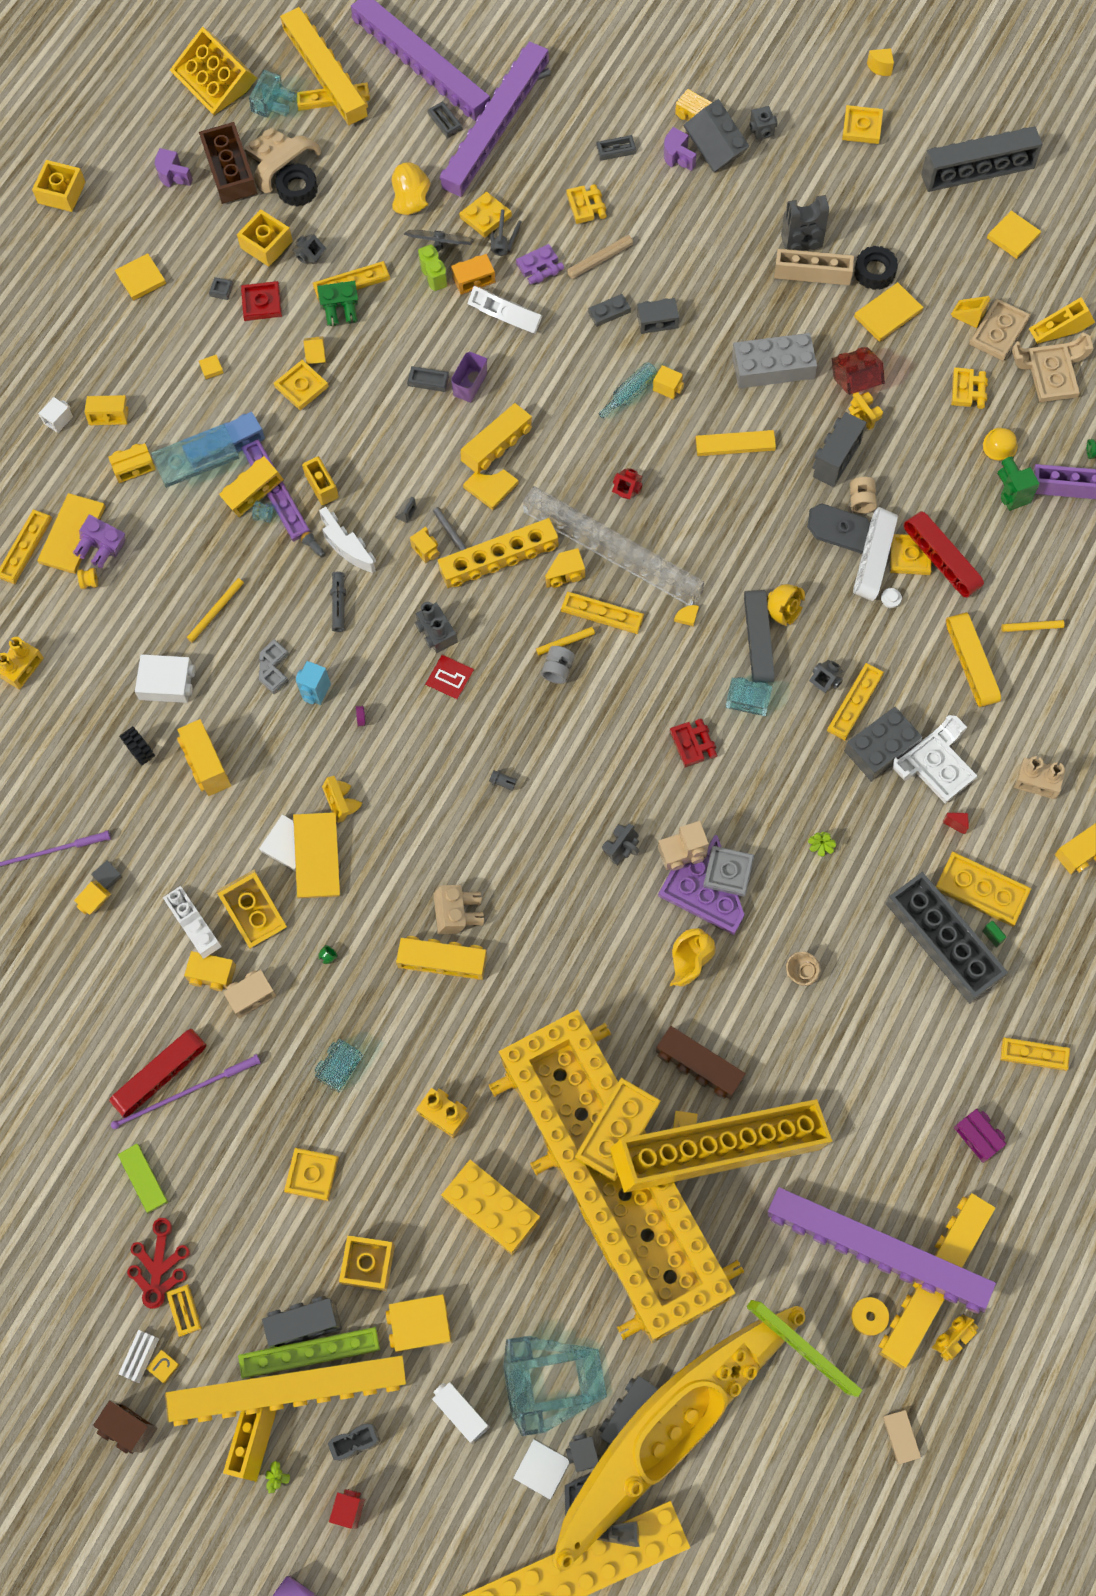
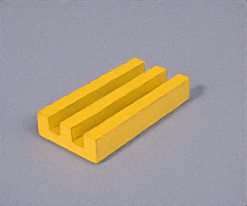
M187 1284L166 1292L178 1336L183 1337L186 1334L201 1330L202 1326L190 1286ZM183 1291H185L190 1311L192 1314V1318L195 1326L193 1327L191 1325L187 1308L182 1295ZM175 1294H177L187 1329L185 1330L182 1328L173 1297Z

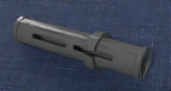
M339 571L332 573V589L330 590V595L332 596V631L343 632L345 630V574Z

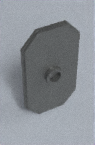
M408 230L404 233V235L412 238L435 241L434 247L437 252L443 249V242L463 245L474 243V240L471 238L445 234L444 231Z
M823 503L809 510L807 527L817 540L861 554L863 553L870 522L866 517Z

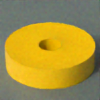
M866 1297L854 1305L851 1311V1321L855 1329L861 1334L875 1336L883 1332L887 1327L889 1312L885 1304L879 1299ZM868 1312L874 1315L873 1321H869L866 1318Z

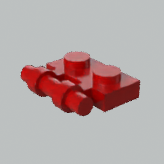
M703 719L696 720L695 724L697 727L693 729L690 722L670 728V734L684 768L704 761V752H708L710 759L718 756L715 750L717 747L714 741H711L708 734L710 732L709 728L704 724ZM696 736H701L704 744L699 745Z

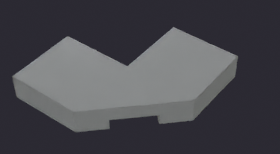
M275 639L259 654V681L273 694L288 682V678L276 666L289 655V652Z

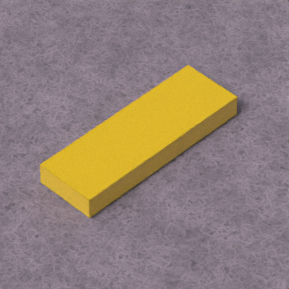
M1005 1037L1002 1039L1001 1061L1067 1071L1069 1068L1070 1048Z

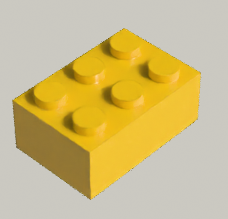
M201 719L178 728L177 730L180 735L177 737L178 743L185 754L184 756L201 792L205 790L208 796H211L231 787L230 781Z

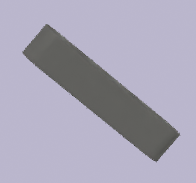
M744 591L752 682H774L766 591Z

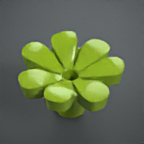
M817 832L814 836H810L808 843L812 844L809 850L812 852L818 850V856L821 857L825 855V851L832 854L834 847H836L835 840H832L831 834L827 832Z
M277 1461L271 1463V1471L267 1470L265 1478L269 1479L266 1484L269 1494L275 1493V1490L280 1488L281 1483L288 1484L290 1481V1475L282 1473L280 1462Z

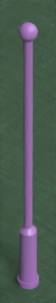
M105 830L102 833L76 839L73 843L2 861L0 866L74 846L79 848L105 840L109 841L111 840L109 830Z
M255 1054L253 1057L225 1069L224 1073L120 1121H112L111 1128L118 1129L120 1125L223 1077H231L254 1065L261 1064L260 1059Z

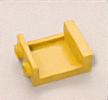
M443 1294L389 1304V1310L386 1311V1320L388 1325H392L393 1334H389L391 1348H395V1352L400 1353L410 1349L452 1343L446 1300Z

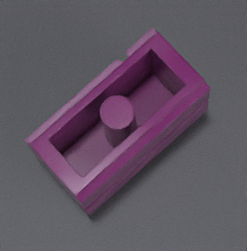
M975 1109L956 1124L954 1129L981 1162L984 1163L1006 1145L1004 1141L1006 1138L999 1129H994L989 1123L991 1120L984 1111L980 1112L978 1109Z

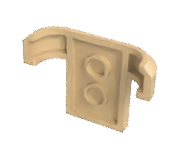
M273 128L264 131L260 137L252 140L244 148L248 156L260 162L255 172L257 188L264 193L272 192L271 179L274 173L306 149L309 151L314 150L315 154L319 156L321 154L319 145L306 136L299 135L291 139Z
M1081 333L1080 337L1073 342L1025 349L1021 348L1020 342L1017 341L1013 346L1012 353L1018 368L1031 369L1039 402L1077 398L1080 392L1072 363L1079 362L1088 357L1094 348L1091 337L1086 333Z

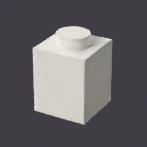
M55 397L38 413L43 423L57 433L73 418L70 411L71 407L64 400L59 401Z

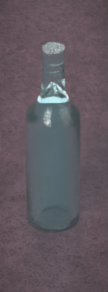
M645 362L615 389L612 400L599 412V416L604 419L615 408L628 405L653 382L658 373L656 368L651 363Z

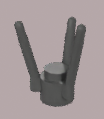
M504 209L501 210L499 233L496 239L494 238V231L490 233V250L498 256H504L507 252H511L512 244L522 223L521 220L518 221L508 243L507 238L503 236Z

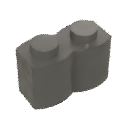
M363 1424L352 1430L350 1434L335 1436L328 1442V1446L333 1460L343 1461L352 1458L358 1451H367L376 1447L381 1440L375 1425Z

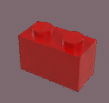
M344 1489V1493L337 1492L329 1523L356 1529L365 1503V1499L360 1498L361 1493L350 1489Z

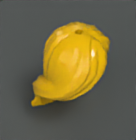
M405 162L398 165L393 171L391 180L395 192L392 208L398 214L410 215L417 213L428 206L426 194L431 182L417 164Z
M699 928L686 930L675 941L672 949L675 976L670 986L683 987L693 982L700 975L702 967L714 956L715 942L704 930Z

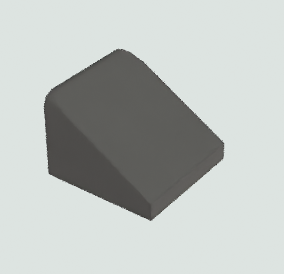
M410 497L402 503L395 515L396 519L406 523L409 522L417 508L414 497Z

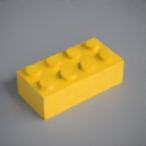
M471 1160L466 1163L441 1194L447 1203L512 1256L541 1221L538 1214Z

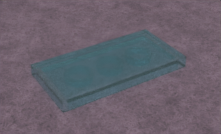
M225 424L151 453L166 488L239 459Z

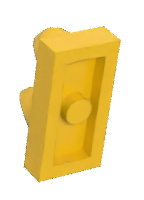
M330 776L326 778L322 789L332 813L336 812V823L345 821L347 815L356 812L361 807L362 802L344 798L343 796L349 792L351 785L343 781H337L335 776Z

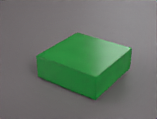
M994 921L988 923L983 929V933L996 948L1006 939V935Z

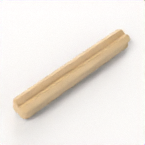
M626 235L567 269L569 277L574 279L633 245V239L630 235Z

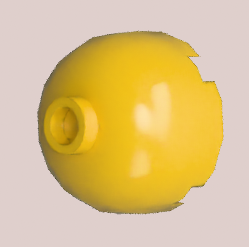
M782 584L771 591L767 596V608L772 619L784 626L793 624L802 611L803 607L800 606L801 600L805 601V591L791 584Z

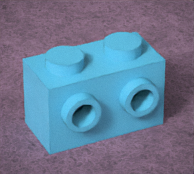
M307 661L303 669L299 670L296 676V683L303 700L309 704L316 703L321 705L331 685L326 668Z

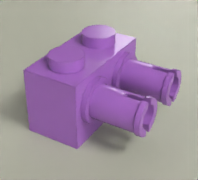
M89 514L79 530L81 540L73 554L77 557L80 554V558L84 559L92 545L99 550L91 560V563L94 566L98 564V568H103L109 555L115 558L125 543V533Z

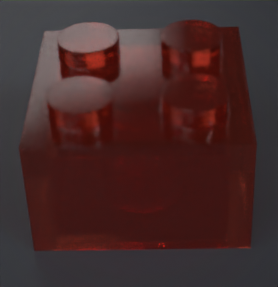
M861 347L856 351L842 353L837 357L831 358L834 380L848 395L885 384L883 362L868 347Z

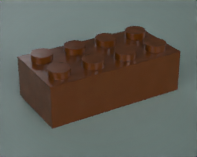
M231 122L200 131L201 142L221 203L224 204L257 194L254 178L235 123Z

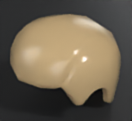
M795 952L786 963L788 977L798 985H812L820 976V963L808 952Z

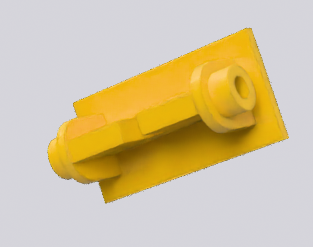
M962 1314L954 1319L951 1327L936 1339V1343L931 1348L940 1352V1356L946 1362L949 1359L953 1360L963 1349L958 1341L961 1340L966 1345L977 1334L978 1326L974 1323V1319Z

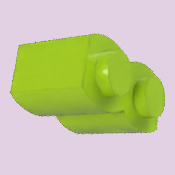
M430 244L418 249L420 268L423 274L427 276L430 288L433 291H438L447 287L446 268L443 262L439 260L436 248Z

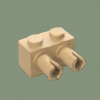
M1037 756L1024 758L1019 766L1014 788L1056 799L1060 793L1065 774L1063 764L1060 763L1059 766L1057 765L1058 762L1044 764L1041 757L1038 760L1036 759Z
M440 885L433 893L438 934H459L466 925L482 926L484 924V918H481V916H484L483 912L465 913L464 905L481 904L482 897H478L481 896L480 891L463 892L461 885Z

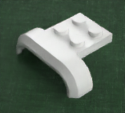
M948 715L934 732L899 759L895 758L893 769L904 781L917 774L946 804L977 778V775L950 748L965 732L967 726L957 716Z

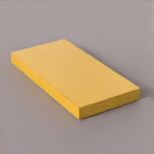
M68 493L38 557V563L76 574L82 561L80 554L78 557L73 554L81 540L79 530L89 514L100 520L106 508L105 504Z
M336 812L293 814L297 899L340 896Z
M953 851L936 885L940 893L1012 927L1015 926L1032 889Z
M621 1078L580 1146L575 1158L615 1181L618 1177V1172L610 1148L620 1139L642 1135L661 1100Z

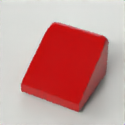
M947 812L943 823L962 834H966L969 829L968 813Z

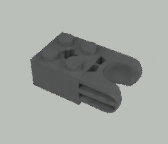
M826 195L817 196L812 204L805 207L798 206L797 200L787 202L781 231L785 249L804 251L823 247L829 215Z

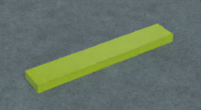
M754 1300L748 1303L746 1307L845 1394L859 1397L862 1392L860 1387L763 1303Z
M376 1327L240 1354L238 1355L241 1380L378 1352L380 1347Z

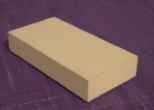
M906 1410L882 1417L897 1465L921 1458Z

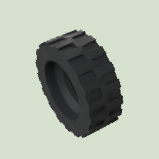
M301 163L286 165L276 175L277 193L285 204L303 206L308 202L310 203L316 197L318 192L316 176L307 165H302ZM294 179H303L306 185L301 190L291 191L288 189V183Z
M883 246L867 247L857 256L854 268L856 280L865 288H871L872 290L888 287L896 276L898 268L897 257H895V254L890 249H886ZM871 261L881 262L885 265V271L882 274H872L868 272L867 264Z

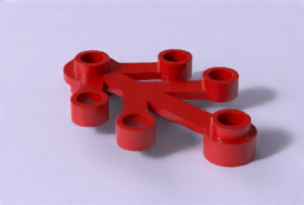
M158 1218L153 1223V1232L157 1235L154 1261L146 1253L144 1244L135 1242L130 1248L131 1253L139 1258L152 1275L151 1283L149 1284L142 1276V1269L139 1266L132 1265L127 1270L128 1277L135 1280L143 1291V1304L150 1309L159 1308L165 1301V1293L177 1283H183L187 1279L186 1271L177 1268L173 1271L172 1277L160 1285L161 1276L180 1260H185L190 1256V1249L185 1245H180L176 1248L175 1253L163 1262L166 1238L172 1231V1224L166 1218ZM163 1224L167 1225L165 1232L160 1231V1226ZM140 1245L142 1247L141 1252L135 1253V1247ZM185 1248V1256L180 1257L179 1251ZM137 1268L138 1275L133 1277L131 1275V1272L133 1269ZM182 1271L183 1278L177 1280L176 1274ZM157 1293V1300L152 1302L150 1299L151 1295Z

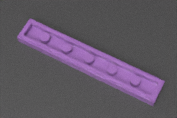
M259 439L241 447L250 466L263 456L272 464ZM282 481L267 496L294 542L300 539L303 533L310 532Z

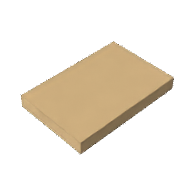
M996 298L971 338L969 345L1004 361L1030 319L1031 314Z

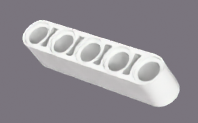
M878 507L873 513L853 589L854 594L871 601L876 599L881 587L898 519L897 514Z

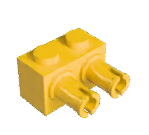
M12 637V641L9 640V652L0 653V678L20 690L44 657L38 649L21 640L20 637Z
M431 1088L416 1111L427 1121L454 1138L469 1117L468 1112H466L467 1108L458 1101L454 1104L448 1099L449 1095L438 1088L435 1091Z

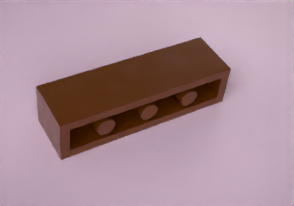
M672 1026L669 1027L656 1047L657 1056L666 1063L671 1061L677 1065L676 1069L685 1075L689 1073L696 1077L695 1081L704 1087L710 1086L714 1089V1093L722 1099L727 1097L731 1100L746 1074Z

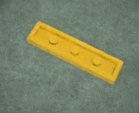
M368 82L352 84L357 86L361 98L364 97L366 101H370ZM325 89L296 92L298 111L335 106Z
M382 261L319 280L312 284L319 302L317 286L355 281L356 289L358 290L390 280V275L385 262Z
M774 430L698 435L695 437L697 456L776 450Z
M32 510L0 566V579L16 584L52 520L50 515Z
M568 591L561 607V612L635 634L639 633L644 618L643 613Z
M865 663L830 723L827 732L844 741L846 740L884 674L883 671Z

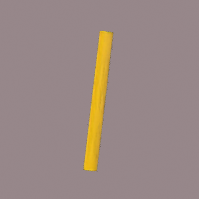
M237 578L186 637L190 642L193 643L244 584L240 578Z

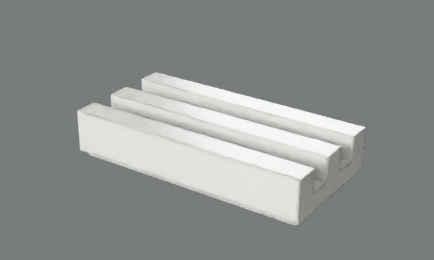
M138 1330L119 1375L140 1383L159 1338Z

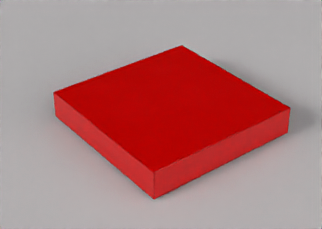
M278 281L241 285L244 321L282 317Z

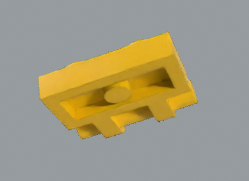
M596 184L590 186V191H586L584 185L566 190L576 224L594 220V213L599 214L600 219L607 217V209L605 204L602 203V194ZM589 200H593L595 204L591 205Z
M954 367L951 405L971 407L972 400L977 402V408H985V402L987 401L986 387L988 386L986 372L980 371L978 376H973L974 369ZM973 385L978 387V391H973Z

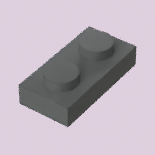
M620 294L589 307L588 313L596 327L631 313V307L624 295Z

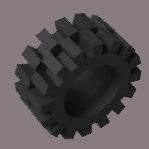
M133 726L119 736L141 766L155 757L149 745Z

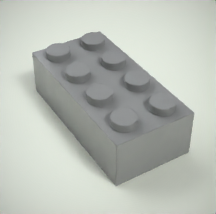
M810 333L733 343L732 359L738 389L815 379L817 363Z

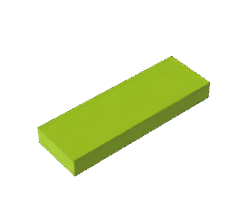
M138 1143L117 1154L148 1214L168 1203Z

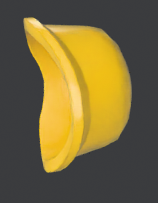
M1006 428L991 430L983 442L984 453L992 460L1001 461L1010 456L1014 457L1018 449L1015 434Z

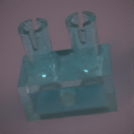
M263 70L249 97L251 112L267 118L271 112L287 117L290 106L277 102V99L283 98L294 103L297 98V91L283 87L281 75Z

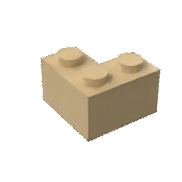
M700 821L679 828V834L658 841V849L666 870H679L685 864L691 862L692 864H697L704 861V858L707 857L709 843Z

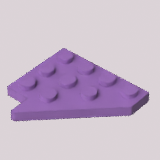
M714 835L708 846L707 857L704 858V861L697 864H692L691 862L685 864L679 870H671L658 893V897L735 935L744 918V912L738 895L703 887L712 846L721 847L718 836Z

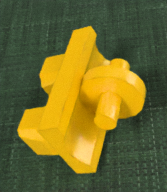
M856 391L852 394L854 398L850 402L851 406L848 408L849 414L867 422L866 427L868 430L874 428L875 422L882 418L883 411L879 406L872 409L869 408V405L873 403V398L869 392L859 394Z

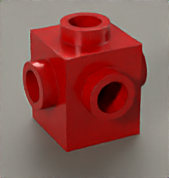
M631 468L622 470L614 477L612 492L622 498L631 499L640 493L643 483H641L643 476Z

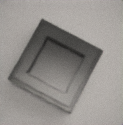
M214 277L209 291L210 297L228 300L234 285L233 281Z
M108 860L91 874L107 890L122 877Z

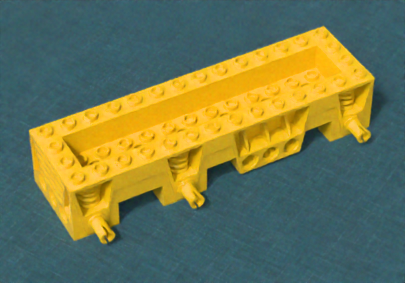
M577 1009L498 1051L506 1074L505 1077L488 1084L494 1097L510 1088L515 1089L522 1102H525L543 1136V1141L548 1150L547 1155L530 1163L532 1170H534L537 1176L553 1166L557 1167L563 1179L569 1184L577 1200L580 1212L611 1270L617 1274L629 1296L635 1315L633 1319L617 1326L619 1333L629 1329L621 1334L622 1339L626 1340V1338L642 1330V1332L648 1335L653 1344L730 1301L735 1291L729 1281L743 1274L744 1270L740 1267L733 1271V1269L740 1266L738 1260L721 1268L674 1182L630 1191L632 1197L628 1201H623L618 1196L619 1191L623 1189L619 1175L613 1181L575 1158L580 1146L618 1084L614 1073L596 1043L611 1035L609 1028L607 1029L606 1023H603L590 1031ZM562 1070L567 1075L566 1079L557 1081L554 1079V1073ZM579 1109H584L588 1113V1117L583 1121H579L575 1117V1113ZM649 1229L653 1232L654 1238L652 1241L645 1242L641 1239V1232L643 1230ZM666 1271H673L676 1274L677 1279L674 1283L668 1284L664 1281L663 1275Z

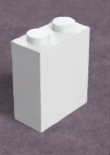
M141 654L135 687L138 699L188 703V697L192 695L191 677L195 676V665L192 664L189 657Z
M443 1382L433 1392L436 1396L432 1400L470 1443L474 1444L490 1428L450 1382L447 1385Z

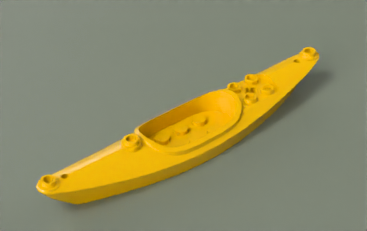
M793 1306L775 1314L794 1331L805 1321L804 1309L799 1306ZM758 1320L708 1349L661 1386L619 1432L569 1508L563 1520L556 1551L553 1556L554 1567L559 1571L571 1568L574 1561L652 1485L666 1477L713 1428L725 1412L726 1407L741 1393V1390L748 1382L757 1376L758 1371L785 1341L765 1323Z

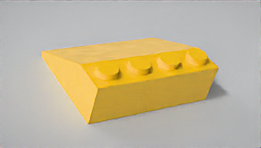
M203 26L170 69L213 115H216L244 95L257 79L213 33Z

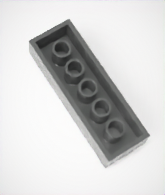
M1036 126L1011 132L1007 131L998 135H989L975 140L971 139L957 144L952 143L948 146L934 147L927 150L921 175L927 191L931 192L1035 169L1043 144Z
M923 872L888 897L886 905L969 1004L1007 975L1008 971Z

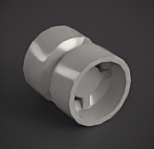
M551 646L546 657L547 661L543 665L541 676L550 682L564 684L569 674L568 668L572 666L575 657L573 652L564 647Z

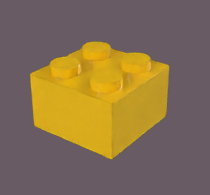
M46 160L32 191L38 204L72 212L86 182L80 168Z
M261 209L237 234L240 248L268 267L293 242L290 228Z
M347 1235L339 1282L347 1286L387 1291L395 1248L393 1242Z

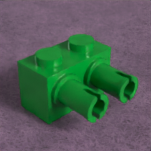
M355 281L317 286L320 310L325 309L327 326H332L331 318H333L334 326L339 324L337 307H344L346 323H351L350 315H352L353 323L358 322L355 305H358Z
M1012 456L1005 458L1001 463L1003 468L997 474L1004 484L1001 501L1011 511L1030 504L1040 483L1031 467L1019 470Z

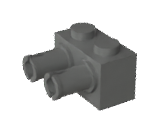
M424 602L421 605V611L415 613L417 619L415 625L420 633L424 632L426 644L430 649L433 648L437 654L458 643L457 634L437 602L434 604Z

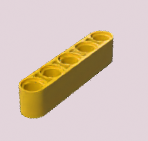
M965 612L947 617L946 627L978 707L1000 702L1001 694L969 614Z

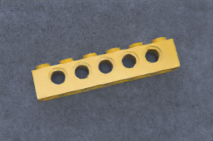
M550 518L440 558L437 560L438 567L447 589L459 587L469 580H477L482 575L496 573L506 566H514L519 561L533 559L538 554L555 550L556 547H559L558 536ZM534 539L540 540L539 542H532ZM516 546L522 547L521 549H514ZM497 553H502V554H503L502 556H499V557H498V556H495ZM479 560L485 561L484 563H481V564L476 563V562L479 561ZM460 567L466 568L463 571L457 570Z

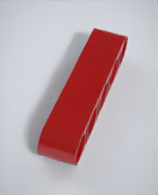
M920 511L904 522V529L963 597H969L983 587L984 581L981 575L925 512Z
M193 1029L187 1030L116 1091L109 1099V1102L123 1118L128 1117L205 1050L207 1044Z

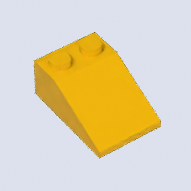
M255 869L217 890L219 898L249 948L287 927Z

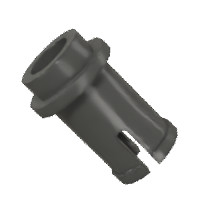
M493 770L489 782H492L493 786L497 784L513 791L517 779L500 773L501 770Z

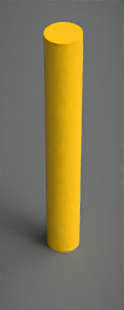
M1064 620L1002 624L1001 630L1002 632L1064 628Z
M590 627L536 648V652L540 656L548 653L551 646L563 647L595 634L594 629Z

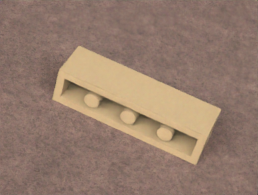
M777 249L774 278L850 285L854 256Z

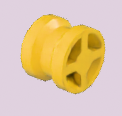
M90 568L87 571L83 569L77 571L81 589H86L89 586L93 588L98 587V576L95 568Z

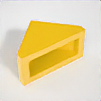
M984 296L959 300L951 315L977 328L986 314L991 298Z

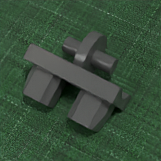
M629 823L627 826L618 824L613 832L617 838L615 843L607 840L602 846L604 853L616 865H619L624 857L628 858L630 854L637 856L640 852L636 847L639 843V840H637L639 835L634 830L635 827Z

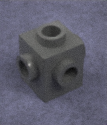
M765 106L751 110L749 126L751 132H754L756 139L774 136L775 127H777L778 123L770 107Z
M314 234L300 236L292 250L296 254L297 259L306 264L317 262L326 247Z
M827 660L816 665L813 669L814 674L809 681L826 693L833 688L836 690L843 681L841 677L845 672L840 669L841 667L838 663Z

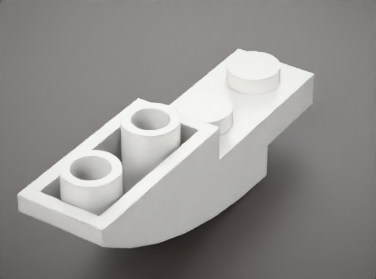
M478 286L473 287L467 303L488 315L536 334L543 316Z
M327 507L320 509L321 519L326 525L322 530L330 546L351 564L374 573L376 571L374 565L376 560L371 552L367 553L364 549L366 546L361 537L357 538L353 532L348 535L346 529L338 525V518L333 511L329 512Z
M181 886L163 897L203 959L222 947Z

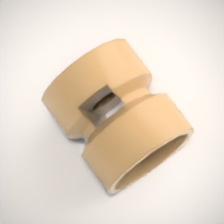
M871 477L853 479L849 484L851 510L858 514H867L877 509L875 480Z

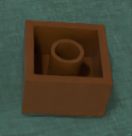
M109 1400L93 1424L98 1429L97 1434L107 1441L109 1439L116 1441V1447L126 1454L128 1452L131 1454L134 1452L142 1453L157 1430L156 1426L121 1402Z

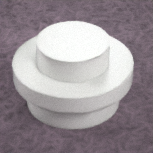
M894 588L886 589L881 595V601L887 608L897 607L902 600L901 593Z

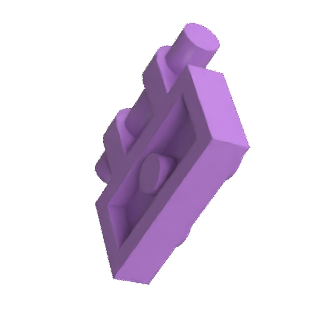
M550 244L516 259V264L524 277L530 276L527 278L530 285L536 282L540 283L548 276H555L564 269L562 262L555 265L558 262V257Z

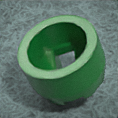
M325 945L318 954V959L324 960L323 964H331L337 958L336 951L328 945Z

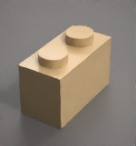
M261 969L248 973L244 980L239 983L234 982L227 986V990L223 992L239 1019L276 997Z

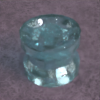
M255 501L252 512L253 520L259 521L261 519L264 522L270 523L273 516V504H262L261 501Z

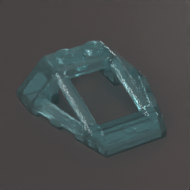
M533 1336L506 1340L503 1364L511 1416L522 1437L545 1433L607 1397L598 1349L538 1339ZM532 1349L565 1353L533 1358ZM575 1361L581 1395L535 1403L529 1369ZM571 1407L543 1420L542 1412Z

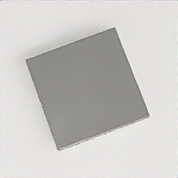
M712 846L703 887L745 897L754 855Z

